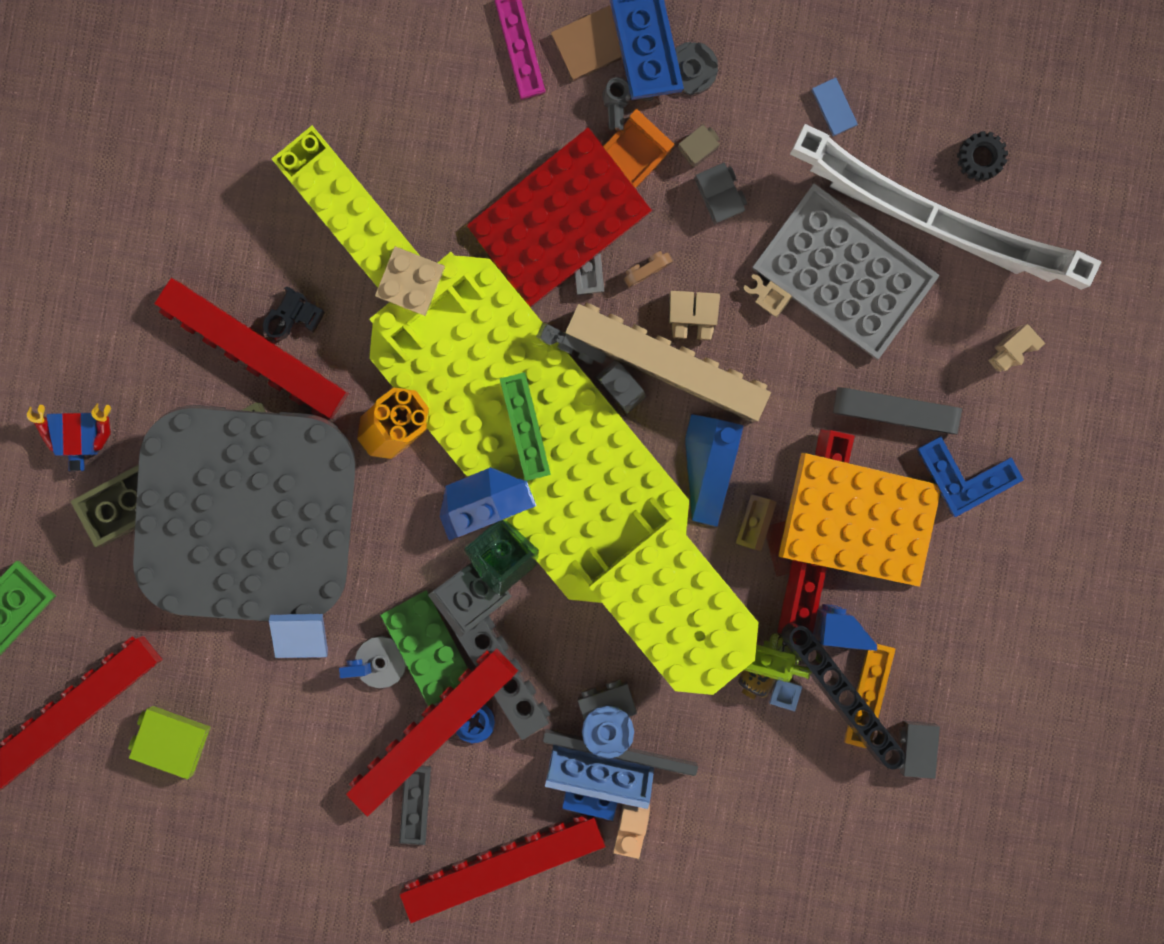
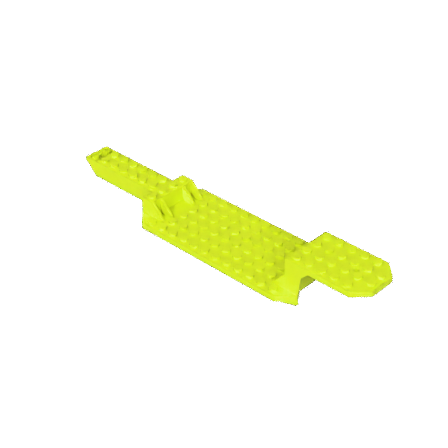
M313 125L272 158L273 162L377 287H379L395 246L419 255ZM450 252L438 262L444 265L445 269L426 316L389 302L370 318L373 325L369 359L394 388L415 390L419 393L429 407L427 429L467 477L491 467L517 479L525 480L500 383V378L525 372L551 475L527 481L537 506L505 518L503 521L569 600L603 603L675 691L714 695L755 661L758 621L686 535L689 499L567 352L557 348L559 343L548 345L536 337L543 322L491 259L455 256Z

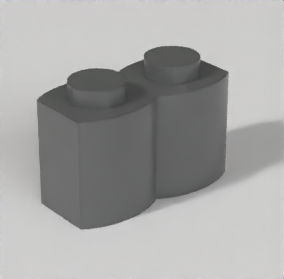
M722 163L695 175V182L715 225L745 211L744 206L747 205V201L741 190L737 191L734 185L737 179L731 166L727 167L725 163Z

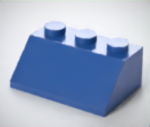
M822 604V609L818 608L813 635L820 644L877 651V644L856 618L846 613L847 609L830 604Z

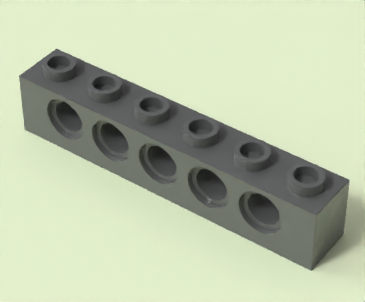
M488 615L463 636L459 637L456 632L455 634L476 668L479 666L476 660L487 650L492 653L497 648L518 670L512 677L518 684L517 689L507 691L503 686L494 696L521 740H524L548 725L549 719L547 717L551 714L543 702H537L534 694L537 693L530 680L525 682L520 674L523 671L516 658L511 660L506 651L509 647L502 636L497 638L492 630L495 624ZM480 634L487 635L490 639V645L485 648L479 647L476 643V637ZM520 701H528L532 709L528 713H521L517 709V704Z

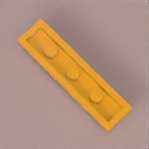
M877 644V651H866L856 690L877 718L879 717L896 650L893 647ZM862 710L856 713L855 721L860 720L862 717ZM848 725L844 743L866 748ZM875 731L872 732L870 741L873 740Z

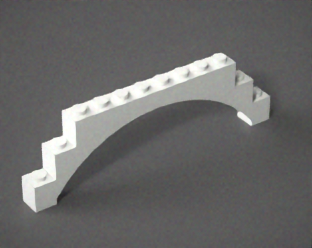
M806 124L801 129L790 155L812 164L810 171L832 181L830 188L1015 274L1026 271L1048 282L1059 279L1081 290L1091 286L1101 261L1078 250L1072 251L1033 241L961 215L881 175L841 148L829 137L830 135Z

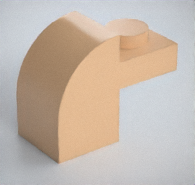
M622 804L613 853L639 859L644 835L647 830L650 804L648 809Z

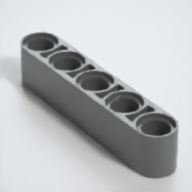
M837 387L833 413L958 435L962 408Z

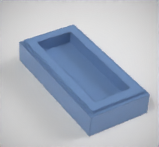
M837 78L812 88L811 91L833 137L858 125Z

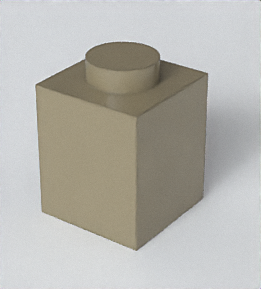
M703 124L680 142L677 149L694 169L718 149L720 144L717 141L720 139L711 127L707 129Z

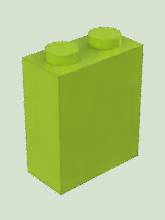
M155 706L149 707L146 711L143 710L137 722V725L140 726L139 732L132 737L128 750H131L129 759L185 779L191 778L196 770L211 727Z

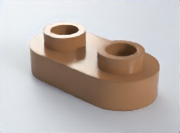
M659 251L648 258L650 263L643 267L637 264L625 272L627 276L624 278L628 288L637 285L673 263L669 253L663 254Z

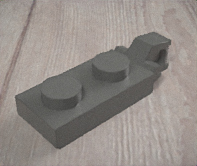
M542 323L536 335L545 344L559 343L557 348L569 354L572 351L579 353L577 358L589 364H592L593 360L603 364L607 356L606 353L545 323Z

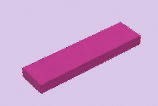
M494 0L520 99L523 100L546 94L522 1Z

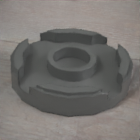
M685 42L676 47L675 51L684 87L681 93L694 95L708 90L715 82L718 73V60L714 52L705 44L699 42Z

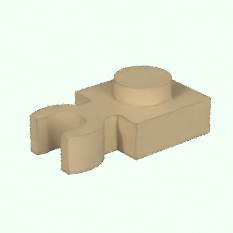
M753 274L751 277L757 281V287L750 289L745 285L743 287L749 295H758L759 297L755 301L756 304L777 318L792 296L772 281L767 286H764L762 279L758 275Z

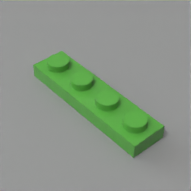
M525 372L500 378L525 481L551 475Z

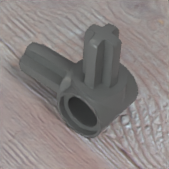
M619 77L609 80L602 93L604 106L608 107L609 130H623V107H626L630 100L651 101L653 97L632 100L628 81ZM610 88L619 89L621 97H614L610 93Z

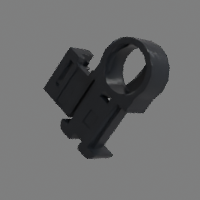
M288 286L284 289L287 293L277 310L272 309L263 322L264 332L276 341L287 338L294 323H299V321L305 323V327L314 333L325 314L322 309L307 302L303 294L294 291ZM281 318L277 329L271 335L268 328L272 320ZM284 325H286L285 330L280 334Z

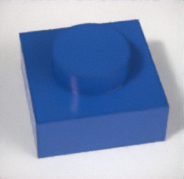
M362 659L347 660V665L339 668L340 678L366 676L372 673L371 662L363 663Z

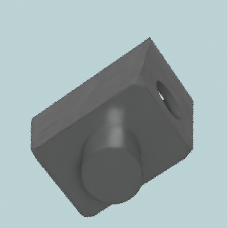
M616 360L595 376L626 414L646 398L643 389Z

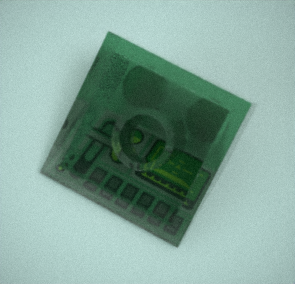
M506 520L495 522L464 549L481 579L499 596H502L538 563L536 560L539 550Z

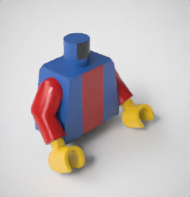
M96 403L91 413L47 414V418L44 417V405H39V413H34L32 407H29L27 418L34 422L41 438L49 450L54 452L55 456H68V471H85L84 455H97L111 435L108 417L111 411L110 405L105 406L104 412L99 410V404Z

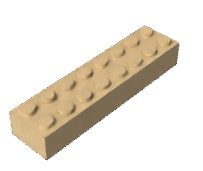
M585 302L584 306L578 304L565 333L606 353L607 356L750 422L759 421L771 394L770 391L766 390V384L754 379L748 382L742 379V373L730 368L724 371L718 368L719 363L705 357L702 361L694 357L695 352L681 346L678 350L670 346L671 341L657 335L656 339L646 335L648 331L640 326L633 324L632 328L624 325V320L616 315L609 313L608 317L600 314V309L587 302Z

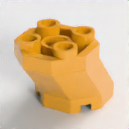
M393 387L377 399L376 403L360 417L357 439L370 456L393 459L426 431L429 407L417 391Z

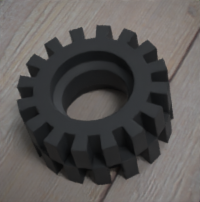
M981 131L978 134L971 135L964 141L959 148L960 152L957 153V158H959L957 163L958 167H962L961 172L968 174L967 178H975V181H986L1004 169L1003 166L1007 163L1005 158L1008 156V150L1005 151L1004 149L1006 147L1005 142L1001 143L999 141L1001 137H994L992 132L986 134L985 131ZM985 147L991 152L992 160L989 165L980 166L975 163L973 152L976 148Z

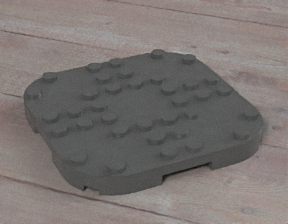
M186 405L175 408L160 417L145 435L139 455L133 569L136 581L143 594L157 607L173 614L269 621L270 615L324 614L329 611L340 598L347 577L355 480V456L349 440L336 425L324 418L310 414L267 413L226 409V407Z

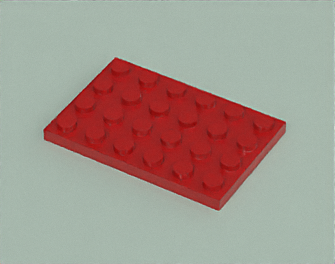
M588 127L476 217L467 227L510 284L531 308L653 212V210Z

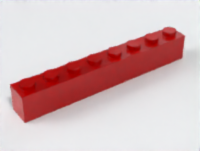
M172 277L154 303L161 308L159 310L160 314L171 321L174 317L183 322L180 327L193 335L197 331L204 336L202 339L204 343L214 349L219 346L226 350L224 356L235 363L241 360L248 365L246 367L247 371L258 378L261 374L270 379L267 384L280 392L282 389L287 390L291 393L289 396L291 400L301 406L305 402L313 408L311 413L324 419L326 417L333 419L350 394Z
M820 429L815 455L849 463L855 435ZM792 560L777 630L778 633L781 634L783 628L788 623L795 622L808 628L813 634L827 567ZM797 630L793 634V638L800 639L801 631Z
M134 636L129 638L121 645L123 648L121 652L117 655L114 653L109 654L101 661L103 665L96 672L94 669H91L80 678L83 681L76 688L73 685L68 687L60 694L62 697L60 701L56 704L52 701L40 710L42 715L36 720L30 718L19 727L22 731L14 737L11 734L0 742V790L5 788L163 660L144 636L137 639Z
M497 648L492 653L487 650L476 660L479 666L475 670L471 671L468 668L458 678L461 683L455 689L449 686L439 696L443 701L436 707L432 703L421 714L424 719L419 724L413 721L403 731L406 736L400 742L395 739L385 749L388 754L383 759L377 756L367 766L370 771L364 777L359 774L349 783L352 789L346 795L367 817L518 672L515 666Z
M582 813L573 817L574 821L570 823H555L549 827V831L542 834L539 831L530 833L525 836L524 841L515 843V841L507 842L500 846L501 850L491 853V850H487L476 856L477 859L468 863L466 859L453 864V868L443 872L442 869L428 874L429 878L419 881L417 878L406 882L399 895L410 923L605 848V840L596 817Z

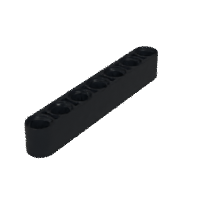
M795 622L785 625L781 633L784 643L802 666L810 670L811 674L809 675L875 760L888 769L894 770L901 767L905 760L903 750L812 632ZM800 630V639L793 642V634ZM816 650V658L809 662V654ZM831 670L832 676L830 680L824 682L825 673ZM846 690L847 697L840 702V694ZM862 710V717L860 720L855 721L856 713ZM877 730V737L870 741L872 732ZM892 750L891 758L885 760L887 752Z

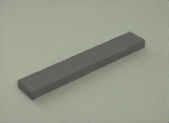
M545 729L544 743L592 753L584 744L583 737ZM630 747L619 757H614L619 760L695 776L698 770L697 762Z

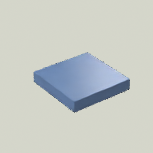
M323 614L270 615L269 625L275 658L327 657L328 647Z

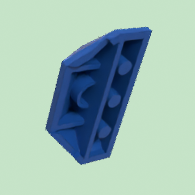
M490 467L446 485L439 517L448 539L452 540L537 505L527 481L517 479Z

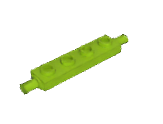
M756 645L755 661L744 669L745 671L788 683L793 675L809 679V674H811L807 667L797 665L795 655Z

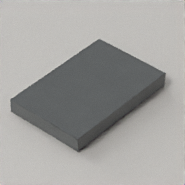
M473 562L428 595L459 637L466 634L512 597L493 570L482 578Z

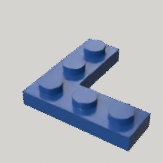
M941 436L917 448L932 479L938 485L941 495L953 517L963 514L1024 480L1012 457L965 481Z

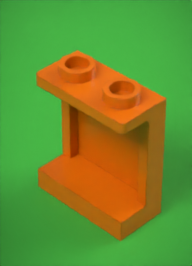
M636 109L624 124L623 130L617 131L604 145V148L634 187L637 188L673 150L675 144Z

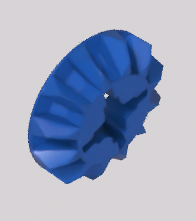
M485 704L471 717L473 718L479 712V723L483 727L475 726L469 732L470 722L467 721L456 731V734L462 740L469 743H479L486 740L493 732L495 725L494 715Z

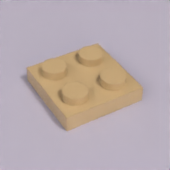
M395 246L375 296L426 316L445 266Z

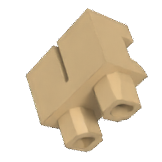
M670 291L669 324H672L673 338L687 339L688 325L698 326L697 340H711L714 327L717 326L720 294L697 292L695 294V312L693 316L694 292Z
M1028 324L1017 326L994 347L998 352L988 361L998 372L1006 371L1011 366L1023 364L1024 356L1022 353L1025 351H1038L1046 343Z

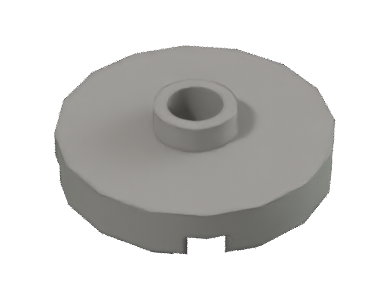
M385 636L373 637L364 642L356 653L355 659H362L363 663L371 662L372 673L366 676H359L368 686L375 688L390 687L397 683L405 673L406 664L392 638ZM377 658L384 659L385 665L383 667L376 665Z

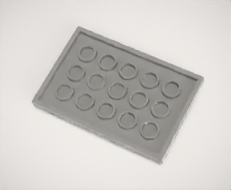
M816 184L811 186L752 267L754 271L789 293L795 301L876 360L881 357L940 276Z

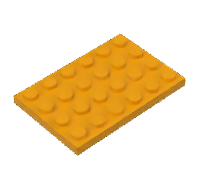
M801 453L779 557L920 587L941 492L938 485Z

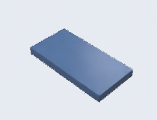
M553 745L545 787L648 809L654 767L615 758H602L592 753Z

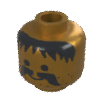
M745 670L742 671L738 678L739 685L743 687L741 693L753 700L757 696L761 698L767 697L776 679Z

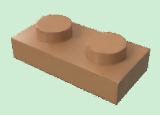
M751 494L736 544L757 551L762 550L777 503L776 501Z

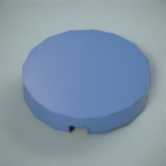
M610 705L597 707L587 715L583 722L582 736L584 744L598 757L607 759L619 757L633 742L634 728L632 720L619 707Z

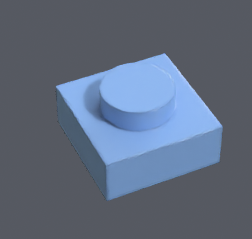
M776 679L769 703L795 711L802 686Z

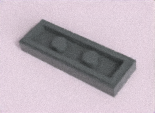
M421 765L404 781L399 843L426 844L431 766Z

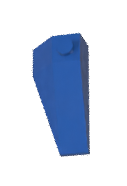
M691 414L685 437L692 521L718 526L744 425Z

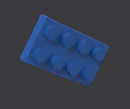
M610 0L631 99L636 100L682 92L684 87L664 0Z

